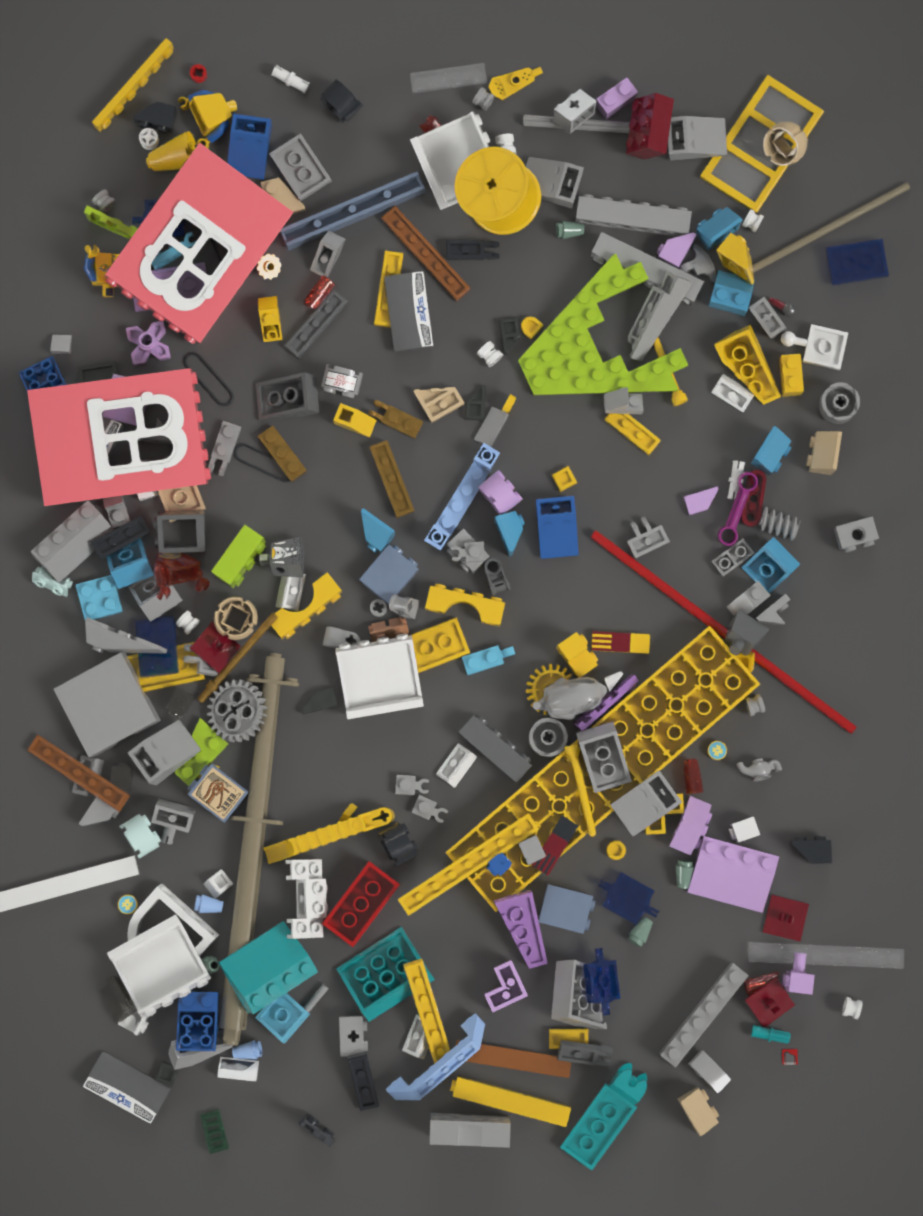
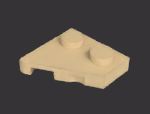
M280 178L261 182L262 189L293 211V214L306 211L305 206Z
M446 387L444 389L431 388L428 390L416 389L413 391L431 423L465 405L455 387Z

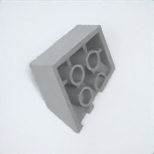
M577 960L556 961L551 1019L576 1027L607 1029L606 1022L603 1023L602 1012H605L604 1004L601 1005L600 1001L602 985L600 969L598 967Z

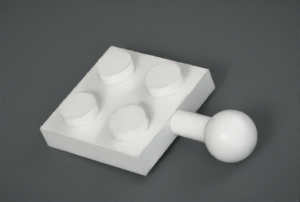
M811 324L808 339L796 337L794 333L787 331L782 334L781 342L787 347L793 344L806 347L802 361L804 363L840 370L848 332Z

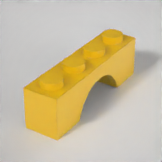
M328 572L312 584L314 597L306 609L299 612H290L281 608L275 613L278 618L271 626L281 639L285 637L289 639L296 633L295 629L300 625L304 627L311 621V616L315 613L318 616L326 609L325 605L329 602L333 604L341 598L342 590Z
M441 584L430 586L425 610L444 614L451 606L465 603L473 606L478 611L481 623L500 627L505 603L502 602L501 598L491 596V599L483 598V594L475 592L469 595L464 593L465 590L454 588L453 591L447 590L446 586Z

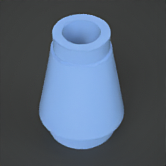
M203 894L196 896L194 911H199V913H222L223 901Z
M252 1040L233 1047L234 1059H258V1057H262V1045L260 1041Z

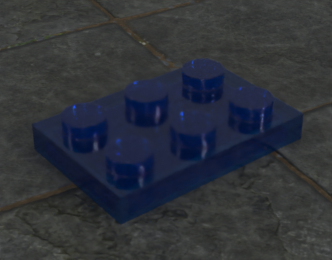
M883 239L826 248L832 286L889 276Z
M174 617L155 618L151 622L149 619L135 621L136 637L167 649L166 653H138L140 677L148 678L179 673Z

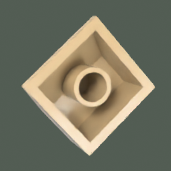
M817 431L814 436H811L809 447L812 448L811 455H808L806 466H809V472L832 475L837 470L842 432Z
M695 1087L677 1098L699 1136L704 1135L719 1123L716 1119L719 1115L714 1106L710 1107L707 1100H709V1097L704 1089L700 1090L698 1087Z

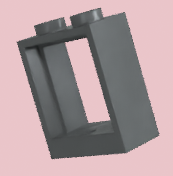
M205 510L158 512L157 517H154V529H158V536H155V547H159V553L205 552ZM196 519L197 545H164L163 520Z

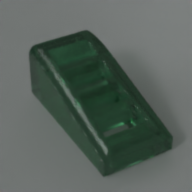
M220 1110L201 1114L209 1153L213 1154L229 1149L230 1146ZM217 1117V1121L210 1123L206 1121V1119ZM219 1124L218 1129L209 1131L208 1127ZM221 1133V1136L211 1139L210 1135ZM223 1141V1144L213 1146L214 1142Z

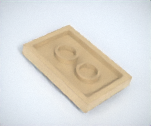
M197 485L158 491L165 511L206 509Z

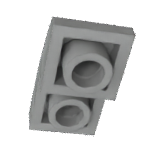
M742 538L712 562L724 577L755 554V552L745 539Z
M700 1050L688 1063L698 1076L703 1078L716 1093H719L731 1080L703 1050Z

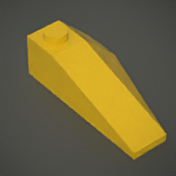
M751 325L732 332L714 344L722 362L735 373V376L748 387L763 405L781 397Z

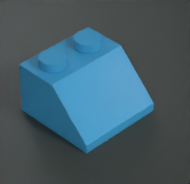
M728 207L723 210L719 208L712 214L713 217L708 221L704 219L697 225L698 228L695 234H697V237L708 251L725 240L730 233L736 232L743 221L740 216Z
M718 270L708 306L745 316L754 283L751 285L736 274Z
M774 426L752 460L751 465L769 476L772 472L777 473L782 465L779 462L781 457H786L792 448L789 446L791 440Z
M773 537L742 569L755 582L759 581L770 594L800 563Z
M142 539L106 557L110 573L118 589L154 575Z

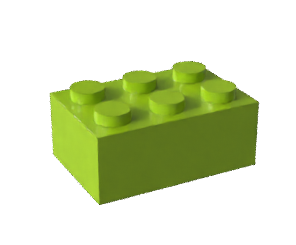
M244 524L211 571L213 575L233 589L235 586L239 587L244 580L243 575L246 570L250 571L253 568L256 556L265 551L267 546H265L266 541L264 537Z

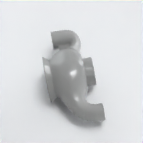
M763 758L753 760L752 765L749 767H745L743 762L737 763L740 772L753 777L754 782L770 778L771 770H775V772L782 770L781 764L777 760L765 762Z

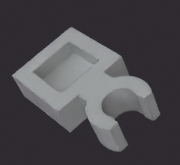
M484 541L464 543L465 549H461L458 546L451 547V551L456 550L459 552V556L452 557V561H459L462 558H466V563L485 561Z
M397 775L395 794L415 795V790L426 794L429 790H423L421 785L422 783H429V780L421 779L419 782H416V776Z
M419 795L412 813L427 820H430L432 815L436 821L443 823L444 820L440 819L438 814L440 812L448 813L445 808L436 809L437 802Z

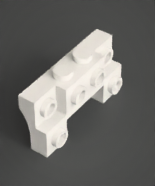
M322 859L286 860V864H290V876H286V880L296 879L297 918H300L287 919V923H291V935H287V939L323 937L322 923L323 918H327L328 905L326 903V893L328 887L326 879H322Z

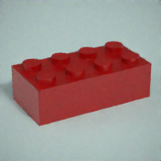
M369 861L322 924L350 946L354 947L401 884Z

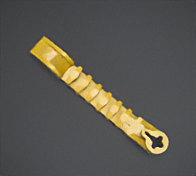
M379 808L354 818H348L345 821H339L337 824H331L325 828H319L316 831H310L295 838L293 837L264 847L263 849L266 853L268 864H272L298 855L300 852H307L309 849H316L318 846H324L330 842H336L339 839L357 835L359 832H366L393 822L395 814L391 808ZM383 811L389 814V817L386 818L387 821L385 819L375 820V818L383 815Z

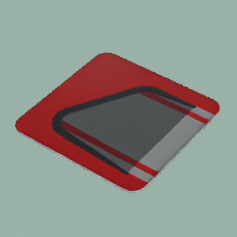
M782 1049V1064L797 1065L798 1050Z

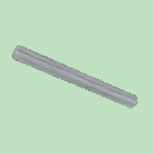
M523 116L524 126L561 128L553 122L554 117ZM588 119L576 130L629 133L630 122Z

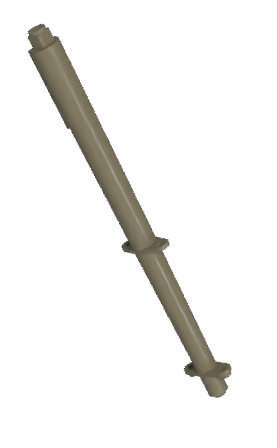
M270 653V656H266L263 679H260V675L249 674V678H246V682L263 684L261 698L266 699V701L262 705L268 708L263 710L267 717H262L261 719L265 724L259 723L258 726L261 731L257 730L246 815L245 817L230 816V820L245 821L228 956L254 940L266 824L283 825V821L267 820L280 686L299 687V683H297L298 679L286 678V681H283L285 658H281L282 654ZM225 975L219 1028H223V1044L238 1045L241 1030H246L248 1013Z

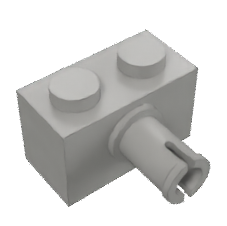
M158 799L151 823L165 826L161 842L165 843L167 836H169L167 844H173L176 830L189 833L196 808Z

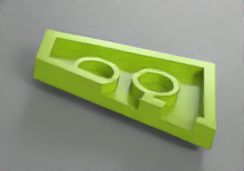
M88 205L84 211L89 222L125 238L131 239L138 229L132 225L129 227L123 224L121 220L111 218Z
M202 718L199 719L192 734L201 751L175 771V774L188 786H190L194 779H197L204 766L212 763L229 745L221 736H217V732L212 730Z

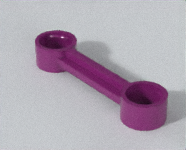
M742 472L737 478L739 489L726 525L722 526L717 533L718 540L724 545L730 546L736 543L738 539L736 528L749 492L753 491L758 485L756 475L751 472ZM745 475H751L754 483L750 488L745 489L741 485V480ZM725 529H731L734 532V537L730 542H724L721 538V534Z

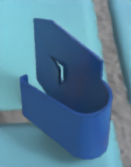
M500 853L488 862L489 865L486 868L494 876L497 874L501 876L510 868L512 862L503 853Z

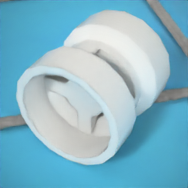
M502 134L495 137L498 147L508 149L516 154V148L513 146V134Z
M491 341L487 342L477 352L480 358L485 359L489 368L496 364L503 356L500 350L494 348V344Z

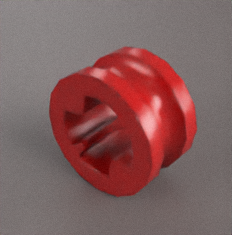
M195 64L190 69V76L194 82L202 83L207 78L206 69L201 64ZM196 70H198L199 72H200V71H203V72H201V73H202V76H201V77H199L198 75H197V76H193V75H196V74H195V71H196Z

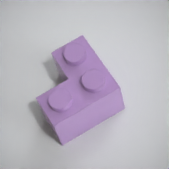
M692 796L689 797L684 807V813H682L680 822L673 834L670 847L689 855L692 854L694 848L698 850L702 841L700 836L704 837L708 826L705 824H708L712 817V813H710L711 804Z
M511 959L494 967L501 986L484 993L492 1012L528 996Z

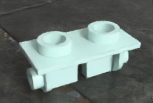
M37 567L35 572L32 573V582L38 587L50 589L56 595L68 596V588L70 589L73 584L70 578L66 577L58 583L43 567Z

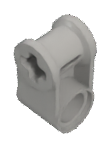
M394 594L390 599L389 609L401 617L415 620L420 601Z
M326 626L323 646L336 649L341 644H347V639L350 640L351 637L356 641L352 645H358V642L361 640L354 632Z

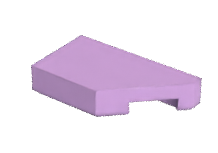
M718 486L683 497L689 516L708 510L718 491Z

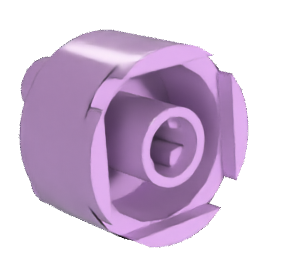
M498 470L485 480L478 489L492 504L491 506L502 515L523 499L517 491L513 492L515 487L508 479L504 481L506 478Z

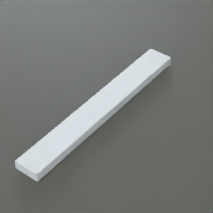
M131 856L0 892V912L139 875L136 858Z

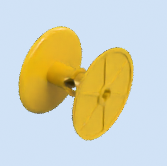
M486 147L477 150L464 160L456 174L454 187L459 205L469 216L473 217L481 228L490 233L507 235L518 232L534 219L539 210L541 189L537 178L525 167L522 160L508 149Z

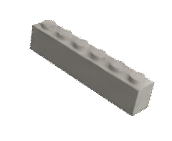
M584 194L579 196L575 223L679 237L689 234L692 211H688L687 208L683 207L671 209L667 205L650 206L646 202L634 204L630 200L624 199L620 200V202L613 201L610 197L597 199L593 195Z
M601 232L591 252V257H593L595 262L599 264L606 263L614 254H617L623 269L641 262L649 280L645 281L644 285L651 289L653 285L661 287L665 273L668 270L692 283L681 303L693 306L704 281Z
M730 963L662 1048L659 1055L676 1068L749 975L734 963Z

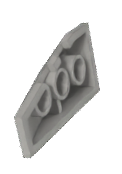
M88 617L85 620L86 643L93 645L92 649L97 652L103 653L104 650L110 653L167 652V649L139 637H134L121 630L118 631Z

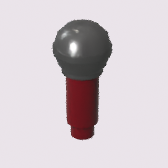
M772 297L768 301L771 305L782 310L785 316L791 317L796 312L793 304H785Z

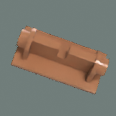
M406 617L390 619V626L387 627L385 621L372 623V626H368L372 642L377 641L381 637H388L390 639L399 634H409Z

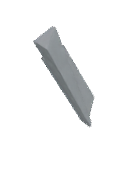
M667 270L661 287L653 285L628 335V343L632 344L630 358L643 361L692 286L690 281Z

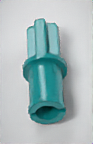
M753 1025L751 1030V1037L766 1039L768 1042L775 1041L788 1044L791 1037L789 1032L775 1030L773 1027L765 1028Z

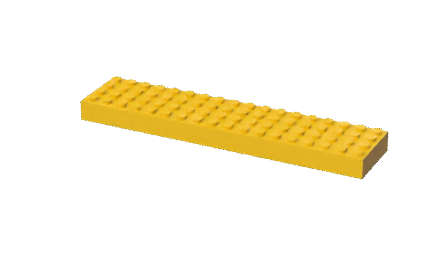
M710 626L591 727L594 728L610 722L614 723L632 782L595 793L582 751H579V762L595 826L614 811L610 806L613 802L655 772L662 770L760 685L736 655L729 651V647ZM578 739L571 745L579 744ZM565 750L445 852L453 862L457 861L528 813L539 830L523 841L536 835L543 847L561 816L578 825L561 856L588 833L571 758L568 757V754L566 755ZM518 844L503 853L512 864L501 876L499 874L494 876L486 868L489 864H486L467 877L495 912L498 909L493 900L519 893L542 873L531 866L532 864H527Z

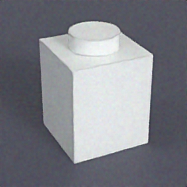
M754 817L730 824L731 829H728L731 839L736 840V843L760 835Z

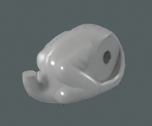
M580 677L572 680L560 678L544 689V697L534 702L533 708L535 710L547 711L551 718L573 720L575 715L595 709L607 693V688L596 679L590 677Z

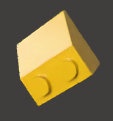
M730 233L717 249L722 266L753 285L752 259L749 248L746 245V240L740 235L735 236Z

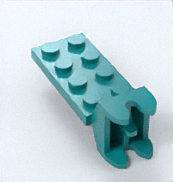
M632 1063L623 1064L613 1076L610 1084H604L560 1148L587 1168L593 1170L637 1109L635 1104L640 1101L647 1089V1074L642 1073L636 1078V1076L632 1075Z

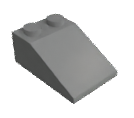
M613 722L576 733L595 793L632 782Z

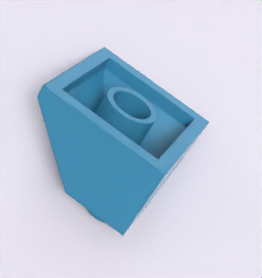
M363 508L361 515L366 543L369 544L367 547L374 553L378 551L382 553L394 538L395 531Z
M516 511L498 515L494 520L509 557L513 555L523 531L522 526L525 525L522 515H517Z

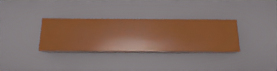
M396 206L392 207L381 217L382 221L456 302L471 290L468 284Z
M38 734L27 749L28 752L119 812L130 797L129 794Z
M481 1044L480 1050L466 1061L569 1078L571 1062L557 1060L555 1055Z

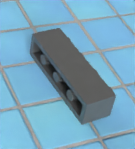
M473 715L458 733L517 784L532 766L530 764L531 760L524 753L519 755L515 751L517 747L509 740L505 743L500 738L502 734L495 728L489 729L486 726L488 722L480 715L478 717Z

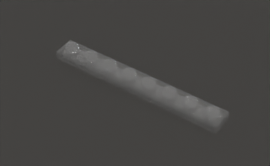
M748 942V962L794 964V952L807 954L805 964L904 969V949Z

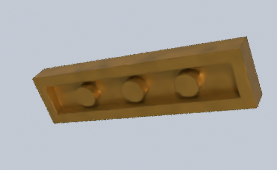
M388 440L370 446L396 517L399 518L415 512Z

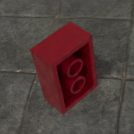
M653 93L634 99L631 121L629 123V136L626 142V154L643 160L666 154L674 104L673 98Z

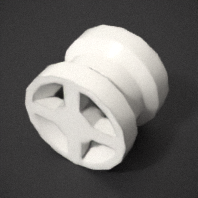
M145 128L140 132L139 140L142 147L146 150L156 149L159 145L156 131L151 128Z
M750 209L742 226L751 228V231L755 233L764 216L761 214L757 215L754 210Z
M186 611L176 622V625L182 627L188 635L198 625L200 620L193 618L191 612Z
M846 997L842 1016L850 1015L858 1020L862 1009V1001H853L850 997Z

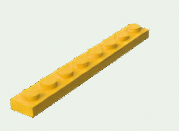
M526 814L399 898L398 901L409 916L488 864L497 854L506 852L538 831L539 828L530 814Z

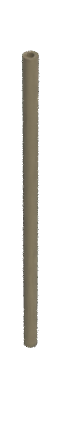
M906 182L753 264V273L909 190V184Z

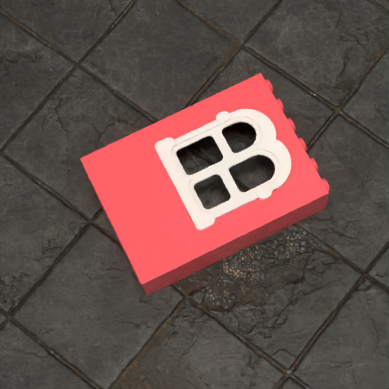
M199 143L104 275L107 278L105 282L114 288L116 286L120 287L123 295L129 299L133 297L138 300V306L144 310L149 308L154 312L152 316L161 322L163 320L167 321L170 329L176 333L180 331L185 334L183 338L191 344H195V342L197 344L201 343L291 217L293 211ZM182 219H187L202 231L201 236L190 249L172 237V233ZM208 238H213L228 250L227 255L212 275H207L193 264V259ZM169 244L183 254L184 259L170 278L161 280L152 274L151 263L163 245ZM185 271H190L204 282V287L199 294L191 299L182 297L177 290L178 280Z
M188 368L27 390L44 506L208 484V480L211 479L210 468H206L205 463L209 459L207 449L203 448V441H206L205 431L201 430L200 422H203L202 411H198L197 403H200L199 391H195L194 384H198L196 372ZM148 404L163 405L169 413L167 423L159 428L147 429L144 423L143 406ZM126 407L134 408L137 423L135 431L106 434L104 432L103 411ZM161 435L168 437L172 441L173 452L168 458L149 462H142L140 460L137 443L139 438ZM122 440L129 441L132 462L126 465L110 466L107 443Z

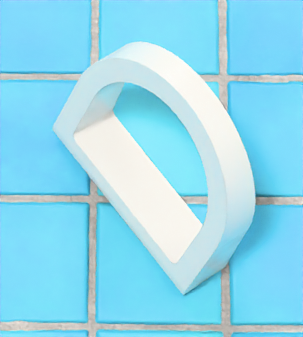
M160 884L133 914L128 927V941L139 935L143 918L160 899L203 937L202 941L195 947L200 957L219 934L165 885Z

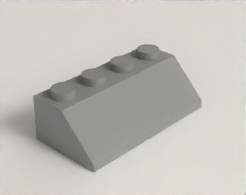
M87 500L31 551V554L60 583L94 552L91 542L112 532L114 529Z

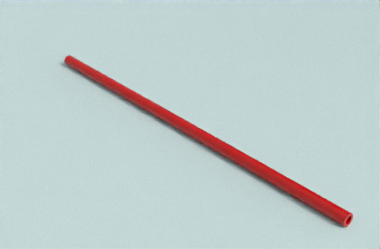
M595 530L590 538L725 639L727 628ZM755 649L751 651L755 653L754 661L847 732L850 734L854 732L857 726Z

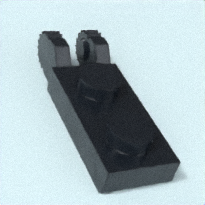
M446 240L447 260L499 259L498 253H484V247L498 248L499 242Z

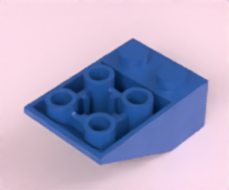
M233 114L228 164L247 178L264 180L272 131L271 119Z
M53 356L19 372L26 390L67 385Z
M574 496L536 499L540 558L579 556Z
M191 992L185 997H178L176 1051H216L220 1003L218 992Z

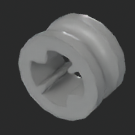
M376 599L370 604V611L374 616L382 617L387 612V605L383 600ZM376 603L384 606L383 612L378 613V611L373 610V607H376Z

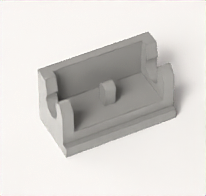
M765 297L749 307L770 338H775L779 333L787 330Z

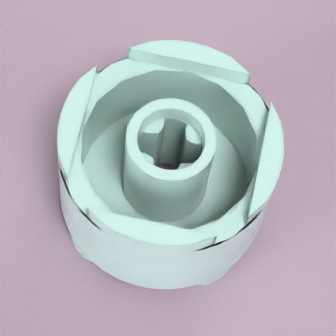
M138 814L119 826L121 829H126L124 835L134 852H140L138 855L139 859L160 847L158 843L161 842L156 831L151 832L148 826L151 823L145 814L143 816Z

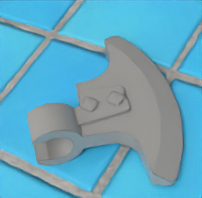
M694 244L692 249L695 253V259L681 265L679 270L686 273L693 270L696 276L703 274L708 277L711 283H715L716 271L711 258L701 247Z

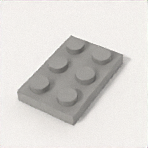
M301 133L269 153L300 201L332 182Z

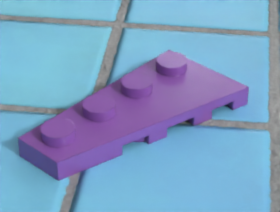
M633 674L628 676L605 695L595 709L585 712L573 722L575 727L583 731L592 725L598 717L603 716L608 711L607 709L610 706L616 705L621 701L622 696L626 692L630 693L637 687L636 683L639 681L637 677Z
M527 890L493 900L527 967L531 969L548 964L532 891Z

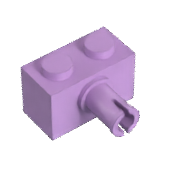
M794 952L793 970L786 971V975L783 974L782 986L788 992L812 995L815 975L805 971L807 954Z

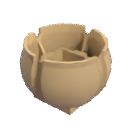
M780 122L768 130L763 140V149L766 156H771V162L780 166L792 165L804 156L807 150L808 138L805 132L800 130L799 125L793 122ZM786 133L796 142L794 149L784 140L783 136Z
M232 596L218 604L219 609L214 612V624L222 636L227 635L230 640H241L253 633V626L258 623V615L254 605L249 600L244 601L243 597ZM233 607L248 614L240 631L225 624Z

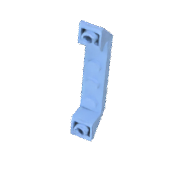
M483 443L468 472L438 521L433 525L425 538V542L440 551L442 550L478 493V487L489 475L500 452Z
M476 1013L473 1014L461 1025L468 1035L465 1039L461 1040L458 1045L447 1052L438 1062L430 1066L412 1084L408 1085L400 1076L386 1088V1091L395 1100H421L480 1050L485 1023Z

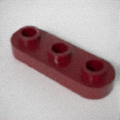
M761 470L751 471V473L759 478V483L753 491L749 492L741 514V521L747 527L756 526L761 519L766 486V475ZM751 475L747 476L745 489L750 488L754 483ZM750 496H755L756 502H751ZM747 515H753L754 519L749 521Z

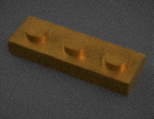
M274 426L258 435V439L291 483L307 472L306 468Z

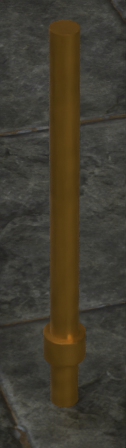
M271 613L214 680H210L207 683L206 689L197 698L201 703H204L212 692L218 690L219 684L276 621L278 616L275 613Z

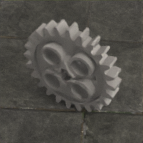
M232 680V684L225 682L226 688L219 686L220 692L214 691L213 693L216 697L210 698L213 704L207 707L212 710L207 715L212 716V719L208 723L214 724L211 729L217 731L216 735L222 736L224 740L229 739L230 742H235V740L242 742L243 738L248 741L249 735L255 737L254 730L261 731L258 726L259 723L265 724L261 719L262 717H267L263 710H266L268 707L262 705L266 699L260 698L263 692L257 691L258 687L252 686L250 682L245 683L244 680H239V682ZM241 694V695H242V698H241V700L238 702V700H237L238 695ZM226 705L227 710L225 713H223V708ZM251 709V715L248 717L247 712ZM236 720L237 725L233 729V722Z

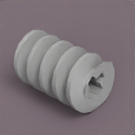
M768 507L764 508L759 521L761 531L768 527L769 534L773 530H776V536L783 532V539L790 535V541H793L796 537L801 520L797 523V517H793L790 521V515L788 514L783 518L782 512L775 516L774 509L768 513Z

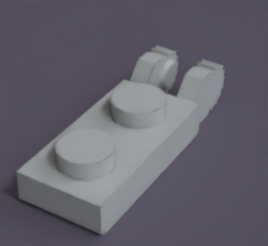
M226 421L222 422L208 466L211 473L215 468L216 460H220L223 462L219 469V476H224L227 465L232 458L241 426Z

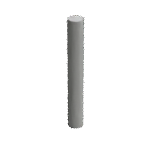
M322 984L303 1008L310 1012L329 988Z

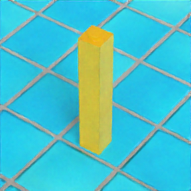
M457 1076V1080L453 1079L450 1091H453V1097L563 1127L567 1126L571 1107L461 1076Z

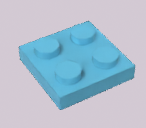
M112 575L76 584L85 620L87 617L96 620L123 612L117 586Z
M285 993L264 1007L255 1018L285 1044L310 1013L288 993Z

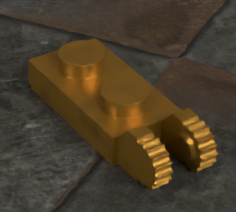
M378 400L374 401L373 404L376 407L386 410V412L382 416L370 410L369 416L413 439L416 438L423 424L422 420L391 405L388 406Z

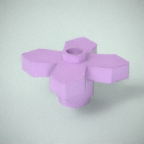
M163 321L151 323L148 331L145 332L138 326L126 328L128 340L138 345L131 353L134 366L145 364L150 354L160 361L171 358L169 347L159 342L166 334Z

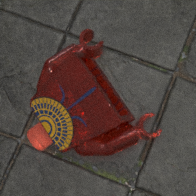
M183 552L158 553L156 555V563L154 564L157 586H160L157 598L161 600L163 594L166 596V599L170 596L171 590L165 584L170 586L198 580L195 586L198 592H202L203 589L206 591L210 582L202 577L204 574L200 568L201 562Z

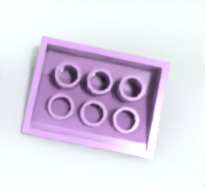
M702 836L687 893L762 913L775 875L779 856Z

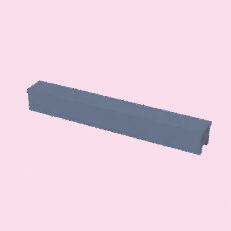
M418 171L286 226L280 231L281 238L287 251L325 236L328 231H337L426 193L425 187L421 182Z

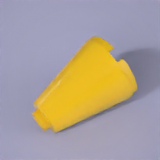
M183 132L148 153L146 162L149 169L152 168L153 171L180 170L194 151V145H197L191 132Z

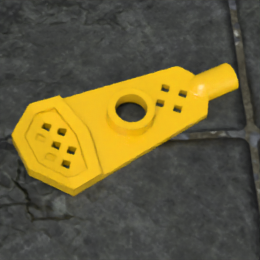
M541 67L533 70L524 68L502 76L493 77L488 88L496 98L504 100L534 82L535 77L543 72ZM517 77L520 81L513 83L512 79Z

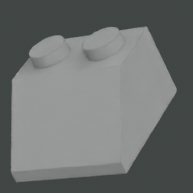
M161 566L153 570V576L135 582L128 587L150 622L182 601L171 581L163 580L162 578L166 576L157 573L158 571H163Z

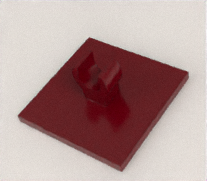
M212 621L189 649L219 674L241 645L235 640L228 639L227 635L222 636Z
M771 895L763 933L801 942L809 904Z
M777 977L745 999L763 1027L768 1026L795 1006Z

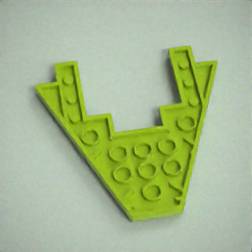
M614 254L521 356L518 361L534 395L610 393L622 388H628V393L678 391L672 373L688 366L681 348L628 372L621 355L604 363L602 362L588 331V328L605 321L597 303L649 280L641 262L623 269L617 254Z

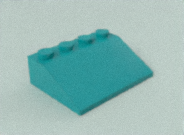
M284 921L218 962L247 1013L255 1014L318 973L311 958L297 939H287V935H291V930Z
M400 927L336 968L362 1014L370 1022L412 995L403 964L421 959L403 928ZM424 963L429 983H431L435 979Z

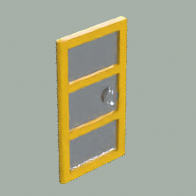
M767 75L726 136L727 156L712 157L700 178L749 210L752 209L757 213L789 166L776 165L771 162V156L765 155L763 140L768 130L780 122H793L799 125L800 130L804 131L806 137H808L824 111ZM786 133L783 138L794 149L796 142Z

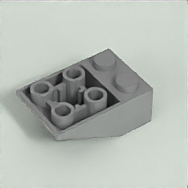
M671 117L668 137L670 160L727 156L725 118Z
M529 157L526 167L535 175L539 182L541 200L572 209L584 167L567 162Z
M177 720L143 740L129 751L128 754L148 783L158 785L199 753L201 749L183 723Z
M659 770L610 806L630 834L635 836L677 807L682 801Z

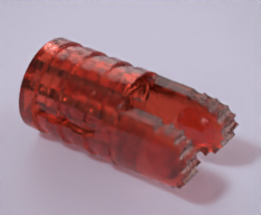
M322 275L304 299L303 304L311 309H317L336 285L328 277Z
M694 758L684 761L686 794L703 793L699 763Z
M772 972L746 979L744 987L747 996L755 993L766 982L771 981L775 977L778 979L779 973Z

